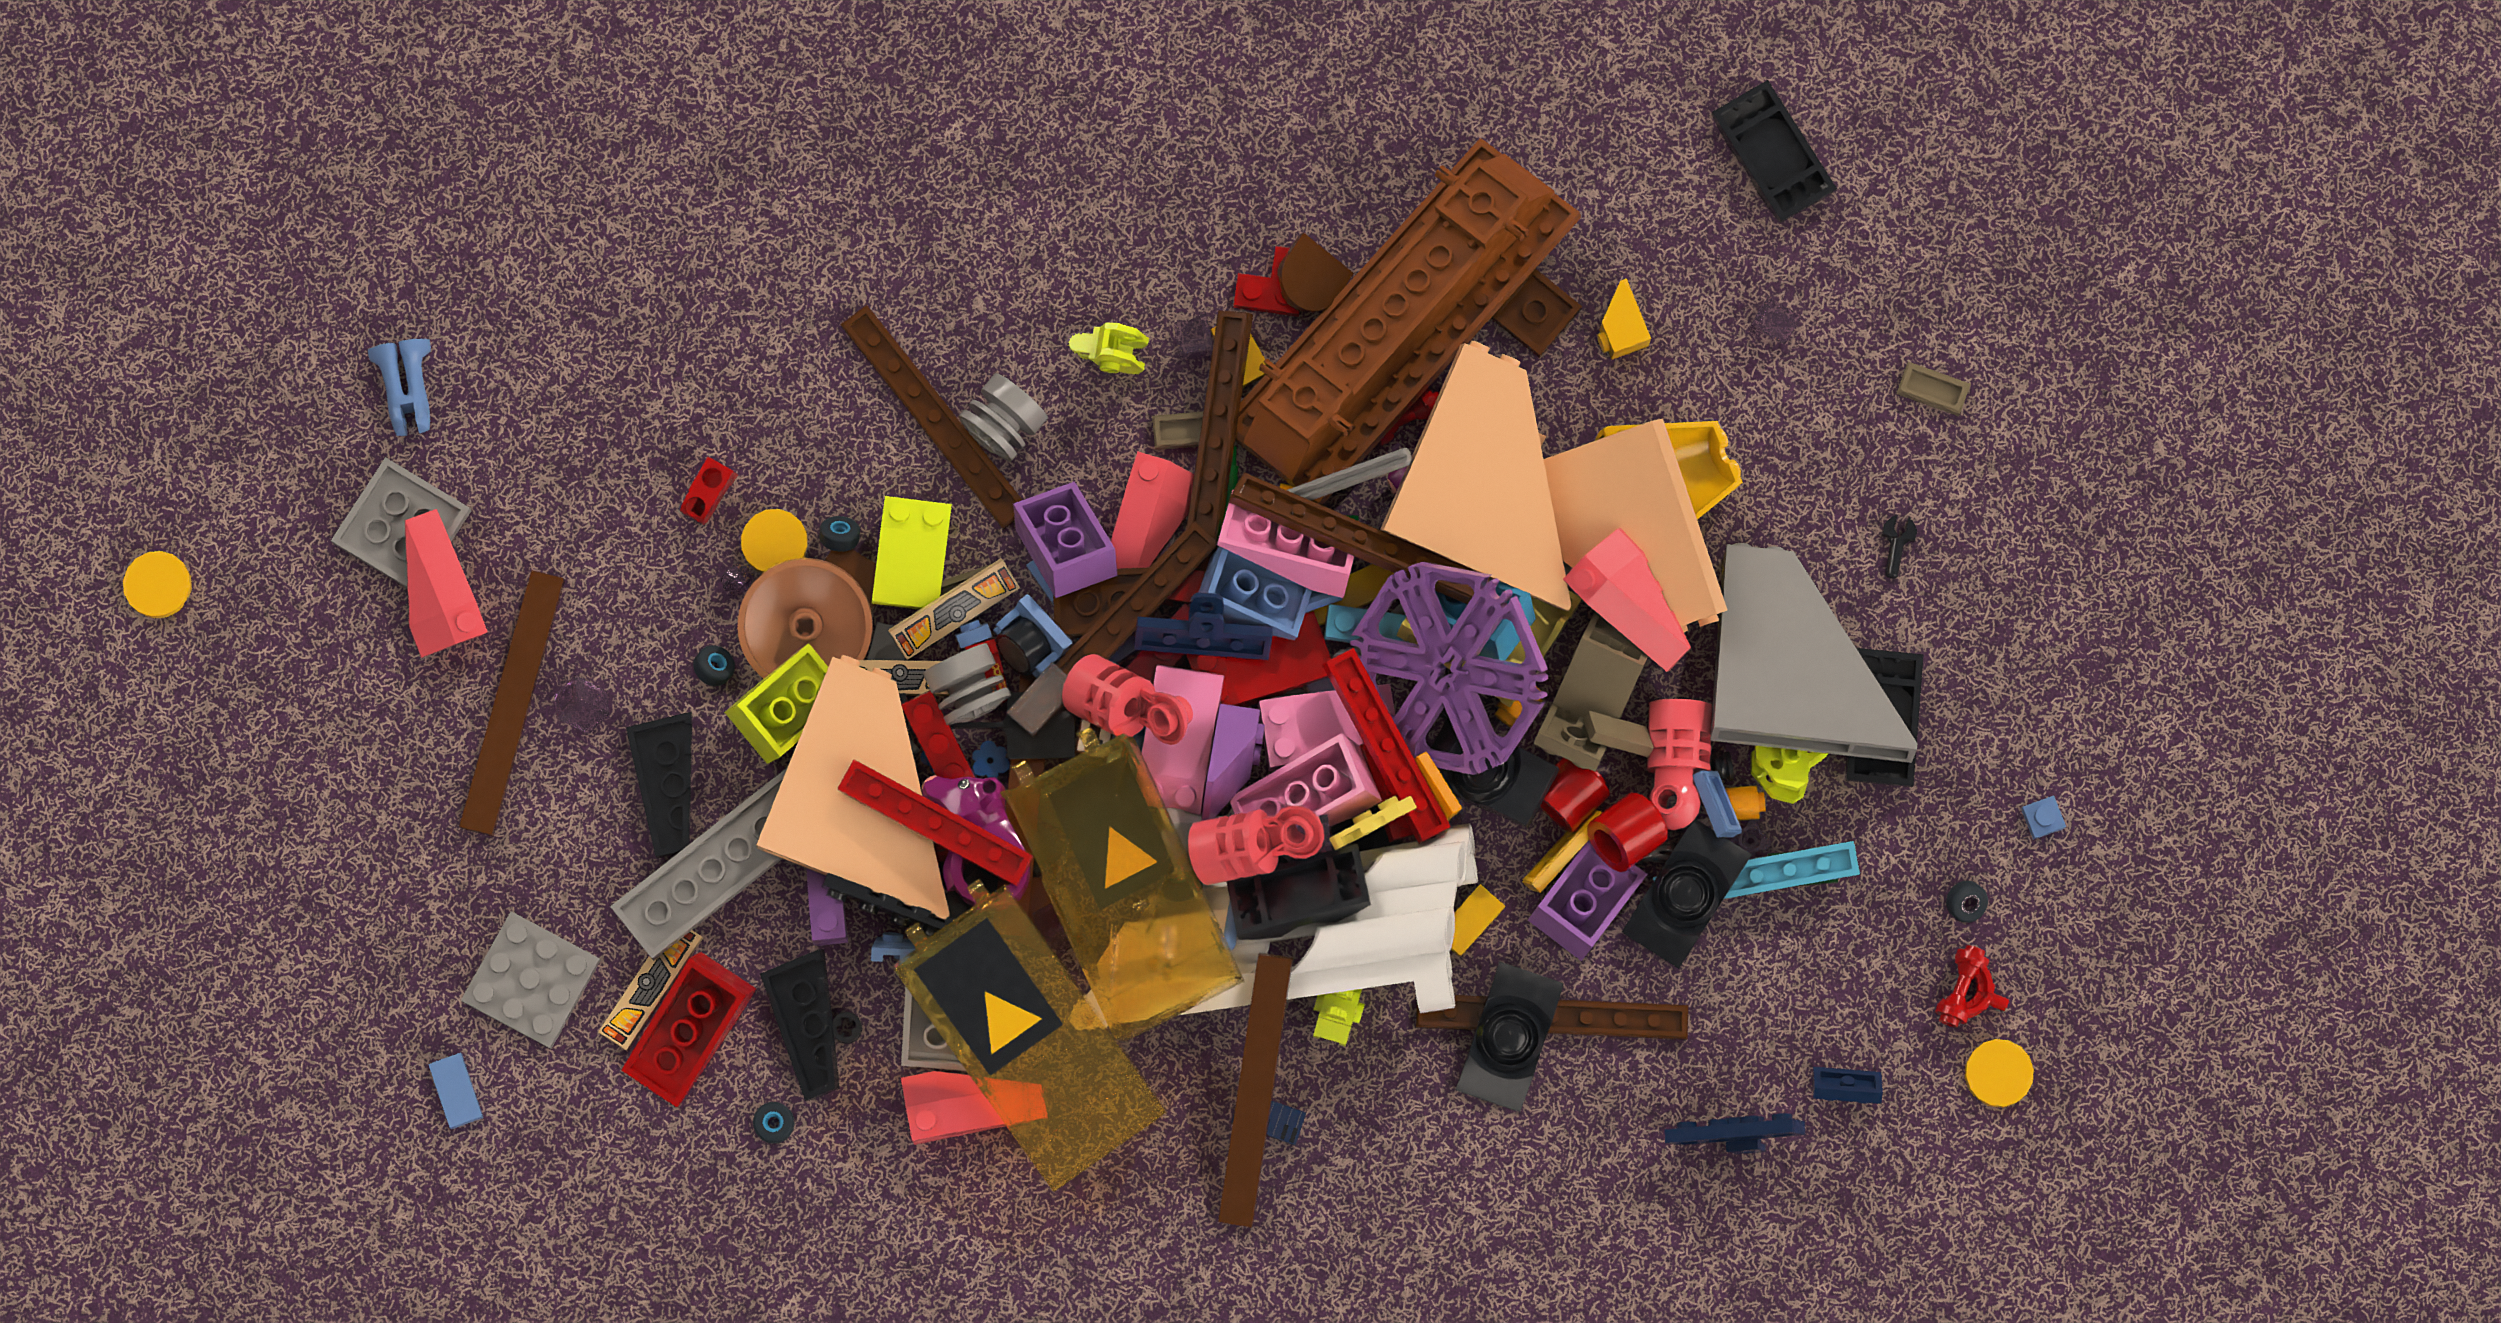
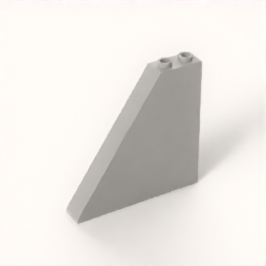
M1747 543L1727 544L1722 562L1721 592L1728 611L1719 613L1710 741L1912 763L1917 751L1916 740L1794 551H1785L1777 546L1758 548L1752 547Z

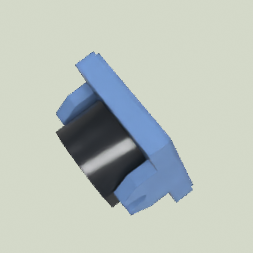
M1028 594L1018 601L1016 607L1006 614L993 630L997 634V649L1005 662L1015 672L1025 676L1032 673L1037 679L1042 678L1072 645V641Z

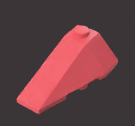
M1137 451L1111 538V543L1116 552L1117 569L1147 568L1153 564L1158 554L1168 544L1177 528L1189 514L1194 480L1193 473L1169 460Z
M437 509L405 520L409 628L420 657L423 658L486 634L488 631Z
M1618 528L1589 551L1563 580L1586 604L1668 672L1688 652L1691 646L1674 612L1670 611L1661 593L1663 590L1659 582L1655 581L1647 565L1648 560L1644 552L1621 528Z
M938 1071L901 1078L906 1112L914 1145L1048 1118L1042 1085L1039 1083Z

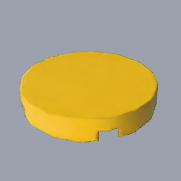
M768 509L754 515L745 525L741 535L742 552L748 564L760 573L765 572L778 563L791 559L805 558L808 547L807 533L802 522L792 513L781 509Z
M163 551L147 552L137 557L127 568L123 579L124 594L129 604L140 614L154 619L166 618L179 612L190 596L192 590L191 575L185 564L173 554Z
M1994 1039L1982 1043L1971 1053L1965 1065V1080L1969 1091L1982 1103L1990 1107L2003 1108L2016 1104L2027 1095L2033 1083L2034 1069L2030 1057L2022 1047L2009 1040Z

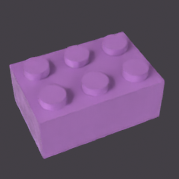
M1075 481L1013 504L1016 532L1055 598L1117 576L1115 548Z

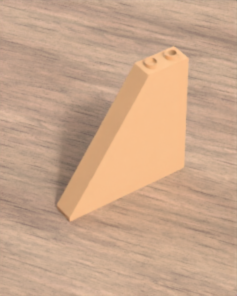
M1471 340L1470 345L1466 343L1460 344L1414 450L1412 464L1407 466L1380 530L1477 572L1491 574V579L1498 578L1499 582L1528 592L1531 597L1563 611H1569L1571 600L1568 585L1563 580L1566 574L1527 371L1519 367L1520 361L1502 354L1499 359L1488 354L1490 348L1481 343Z
M1663 418L1543 459L1562 559L1566 564L1573 568L1589 551L1615 530L1621 528L1644 552L1648 560L1647 565L1655 581L1659 582L1663 590L1661 593L1670 611L1674 612L1683 632L1689 631L1687 627L1689 623L1698 621L1701 627L1719 621L1717 614L1728 611Z
M842 655L840 659L832 657L756 844L757 849L826 876L827 873H831L869 887L873 890L872 893L877 895L883 893L903 901L907 907L913 905L932 911L936 918L945 922L950 914L933 842L837 790L853 759L922 796L896 681L891 680L892 674L874 667L872 672L860 668L861 662L845 655Z

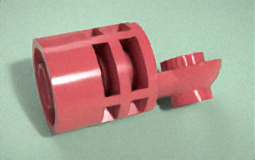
M1097 654L1087 655L1079 660L1070 670L1063 686L1062 701L1068 712L1121 739L1133 737L1145 726L1161 742L1174 745L1179 743L1185 736L1188 724L1193 718L1191 705L1184 697L1155 692V688L1149 680Z
M1660 699L1649 703L1648 732L1654 749L1647 759L1646 770L1655 774L1654 788L1650 792L1649 800L1660 811L1668 830L1683 829L1694 821L1700 810L1701 798L1694 784L1693 774L1701 770L1711 771L1710 733L1712 704L1704 701ZM1676 794V804L1672 808L1667 809V800L1670 796Z
M1288 806L1281 809L1276 815L1269 817L1263 810L1258 809L1248 813L1234 814L1229 817L1223 816L1195 822L1189 831L1188 848L1195 874L1202 883L1211 885L1236 880L1241 877L1247 878L1256 874L1271 873L1275 870L1278 864V857L1281 855H1288L1295 859L1309 858L1321 849L1325 835L1321 820L1311 809L1303 806ZM1296 824L1304 829L1305 835L1297 830Z

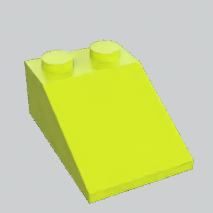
M885 496L872 604L920 610L940 597L952 504Z
M808 643L724 712L767 764L780 758L799 741L828 666Z

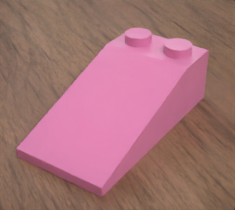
M1231 503L1228 504L1217 544L1305 588L1344 598L1355 557Z
M1157 665L1153 684L1155 692L1184 697L1191 705L1193 718L1188 724L1185 736L1179 743L1174 745L1161 742L1146 727L1137 782L1148 806L1163 809L1177 808L1199 815L1203 811L1206 781L1224 675Z
M1390 684L1377 685L1387 710L1392 715H1395ZM1336 690L1261 700L1257 705L1260 710V724H1265L1263 742L1268 771L1282 768L1341 733L1359 744V746L1364 743Z
M1341 733L1236 793L1230 800V804L1234 814L1248 813L1261 809L1268 817L1276 815L1281 809L1288 806H1303L1311 809L1319 817L1325 829L1359 815L1380 803L1382 799L1359 744ZM1296 824L1297 830L1305 835L1304 829Z

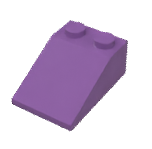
M1220 704L1201 821L1213 819L1250 779L1252 765L1259 766L1262 746L1255 744H1262L1265 724L1258 723L1259 709Z
M1589 840L1540 902L1528 921L1582 961L1647 874L1636 865L1626 872H1618L1612 869L1598 856Z

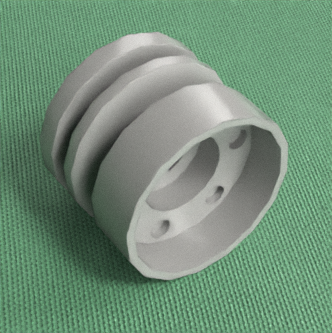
M995 373L981 389V393L989 404L986 406L972 399L969 406L975 414L968 410H963L958 418L968 429L970 435L981 446L1006 461L1012 462L1017 453L1011 445L1018 449H1023L1025 446V442L1018 433V430L1020 429L1034 436L1048 420V416L1027 393L1009 379Z
M987 643L960 652L922 673L931 693H940L947 690L950 695L937 705L939 710L952 706L956 708V710L944 717L946 725L969 722L996 709L1001 702L1011 696L1008 688L995 692L991 689L1004 681L1002 675L986 678L984 674L996 664Z

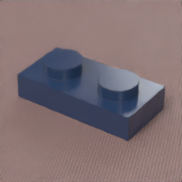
M1813 1067V1098L1827 1101L1838 1100L1862 1104H1881L1883 1096L1881 1072Z

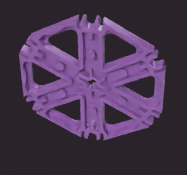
M1420 562L1408 567L1411 579L1407 578L1404 569L1388 577L1351 635H1357L1361 638L1350 641V645L1360 648L1362 654L1358 656L1382 700L1383 698L1376 684V675L1378 673L1418 681L1397 714L1392 715L1390 713L1413 758L1415 759L1418 755L1427 752L1437 768L1471 775L1479 774L1488 770L1485 758L1490 761L1492 768L1508 760L1546 703L1537 701L1546 697L1547 692L1539 691L1535 683L1536 681L1543 682L1548 679V675L1543 672L1548 670L1518 597H1512L1513 591L1511 589L1504 591L1501 596L1496 593V586L1500 581L1498 578L1487 582L1491 574ZM1438 580L1465 584L1474 591V596L1452 629L1435 593V584ZM1395 599L1400 600L1418 644L1385 638L1380 634L1379 623ZM1502 619L1510 620L1515 627L1525 651L1523 663L1478 656ZM1453 660L1450 667L1452 673L1444 676L1446 667L1443 664ZM1478 693L1517 700L1521 703L1522 712L1505 737L1498 736L1494 732ZM1444 707L1462 747L1463 753L1461 755L1431 749L1426 743V734Z

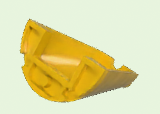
M1718 421L1664 423L1698 520L1743 483L1740 477V467L1734 459L1730 460L1726 455L1725 447L1728 446V438L1726 433L1720 428ZM1638 425L1607 426L1600 430L1595 441Z

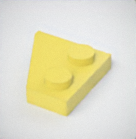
M1394 796L1378 805L1381 811L1372 815L1371 811L1368 810L1353 818L1352 820L1355 825L1329 838L1334 849L1337 850L1414 810L1417 807L1412 797L1409 796L1398 801L1397 797Z

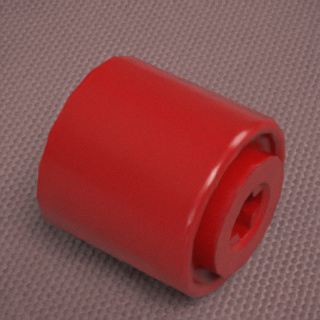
M1562 757L1555 765L1560 770L1540 809L1565 831L1575 833L1610 796V791L1606 786L1605 779L1597 770L1595 772L1590 769L1579 768L1572 761Z
M1634 792L1627 794L1591 820L1587 825V834L1591 845L1604 863L1618 872H1626L1665 843L1668 838V829L1656 806L1645 796Z

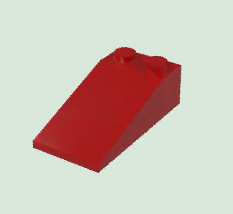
M1314 611L1305 613L1298 637L1295 640L1272 636L1269 660L1186 654L1192 670L1224 675L1220 704L1249 707L1259 703L1261 700H1267L1284 694L1287 691L1328 678L1322 664L1331 660Z
M702 952L690 957L621 1071L675 1107H679L739 1019L755 993L756 988Z

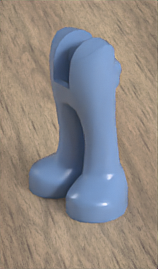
M409 339L399 342L408 385L407 395L403 393L401 386L397 345L386 343L368 349L370 361L381 369L386 389L389 416L397 436H407V421L405 418L407 413L415 412L419 433L430 430V409L422 373V358L431 352L429 339Z

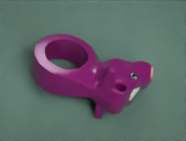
M934 775L926 779L921 785L923 797L1026 852L1025 847L1007 817L1005 810V787L997 778L962 777L948 779ZM948 851L943 864V878L947 891H957L965 903L978 910L999 911L1008 909L1022 898L1028 888L1030 865L1018 887L1009 884L1001 892L982 894L971 889L964 881V866L968 860Z

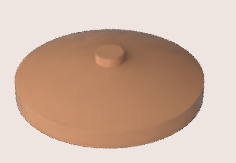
M797 558L770 567L752 583L740 606L737 629L744 656L751 667L764 679L808 643L828 667L832 657L840 659L842 655L856 660H864L872 638L873 619L870 604L863 589L850 574L827 561L813 558Z

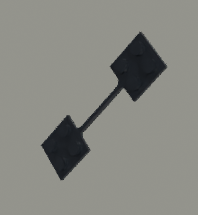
M1010 692L1011 696L1007 698V716L1002 722H960L950 725L952 729L1003 730L1007 735V759L1075 758V715L1068 713L1065 706L1033 738L1008 715V712L1027 692ZM899 693L902 704L906 702V693ZM903 711L907 731L909 733L913 729Z

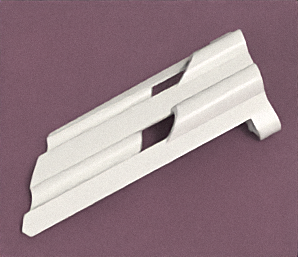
M1470 823L1451 826L1437 834L1436 838L1427 839L1420 844L1415 841L1360 851L1363 869H1369L1365 873L1371 901L1370 906L1336 923H1312L1300 926L1278 938L1239 940L1237 937L1235 948L1231 951H1227L1222 947L1230 900L1227 882L1211 885L1203 883L1202 892L1195 898L1184 902L1170 901L1164 896L1163 889L1155 890L1148 897L1147 907L1141 919L1137 922L1126 923L1096 965L1099 968V973L1094 986L1085 997L1077 999L1068 1020L1076 1030L1251 1005L1258 954H1267L1270 942L1314 935L1313 943L1307 953L1292 967L1287 999L1414 981L1420 1013L1455 1008L1454 990L1451 981L1452 965L1449 953L1455 931L1453 907L1457 887L1478 883L1472 826Z

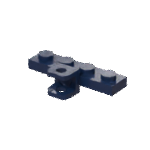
M1197 592L1190 600L1188 620L1137 617L1134 650L1269 660L1272 627L1224 623L1223 597L1220 594ZM1205 602L1213 604L1211 607L1201 606Z
M1790 1113L1772 1114V1120L1765 1121L1762 1116L1754 1115L1708 1120V1126L1697 1127V1122L1676 1123L1677 1128L1664 1129L1665 1143L1682 1146L1726 1142V1152L1750 1154L1766 1152V1144H1762L1761 1139L1805 1135V1121L1793 1119Z

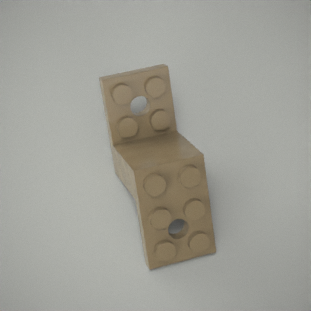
M1596 611L1580 640L1552 706L1533 743L1540 746L1546 753L1562 756L1572 761L1579 768L1590 769L1595 772L1607 746L1590 742L1583 718L1588 711L1620 719L1648 658V655Z

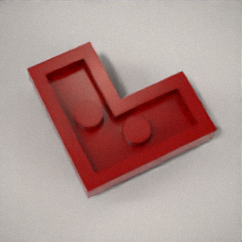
M1275 247L1271 278L1238 273L1233 308L1299 317L1300 311L1291 307L1282 297L1278 276L1279 265L1290 248Z

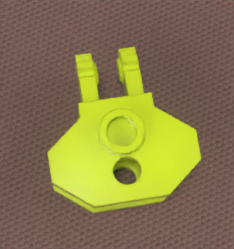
M1104 323L1101 327H1094L1093 334L1075 333L1074 336L1072 335V338H1069L1068 346L1070 350L1078 353L1082 359H1089L1100 366L1101 371L1139 374L1144 371L1145 363L1136 360V357L1133 355V349H1143L1149 343V338L1136 328L1119 323Z
M1755 746V750L1751 753V775L1772 799L1794 804L1804 797L1810 768L1827 757L1828 753H1808L1801 750ZM1767 775H1769L1772 782H1769L1767 780Z
M1362 989L1318 995L1314 1011L1320 1013L1313 1037L1318 1039L1321 1037L1338 1042L1339 1045L1346 1047L1352 1023H1360L1365 1004L1359 1002Z

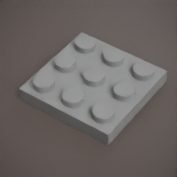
M385 457L331 539V542L407 588L405 520L437 509L452 542L471 513V509Z
M511 911L461 1001L552 1049L601 959Z

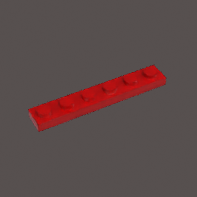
M1352 648L1322 664L1392 796H1396L1398 801L1409 796L1412 797L1417 808L1403 816L1418 844L1450 828L1451 826L1355 649Z
M853 759L837 788L841 793L1018 887L1034 858L1033 855Z

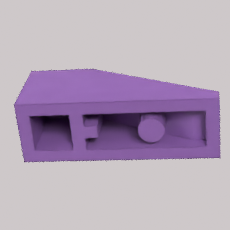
M807 869L809 913L814 946L848 943L845 903L826 896L828 890L821 888L826 877L825 875Z

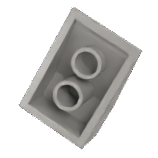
M921 957V960L908 963L906 970L901 1066L969 1071L971 1049L913 970L928 960V957Z

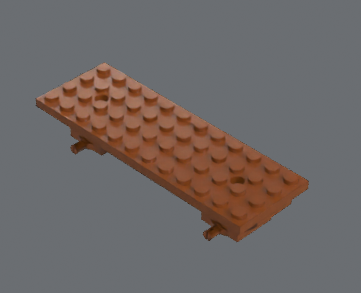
M1480 138L1451 171L1444 165L1439 167L1440 170L1437 169L1435 177L1440 179L1441 182L1334 298L1333 304L1324 309L1275 365L1269 359H1265L1264 364L1261 363L1259 370L1266 375L1240 403L1235 441L1293 487L1360 464L1454 360L1460 344H1468L1580 220V212L1505 153H1500ZM1333 493L1311 501L1323 505Z

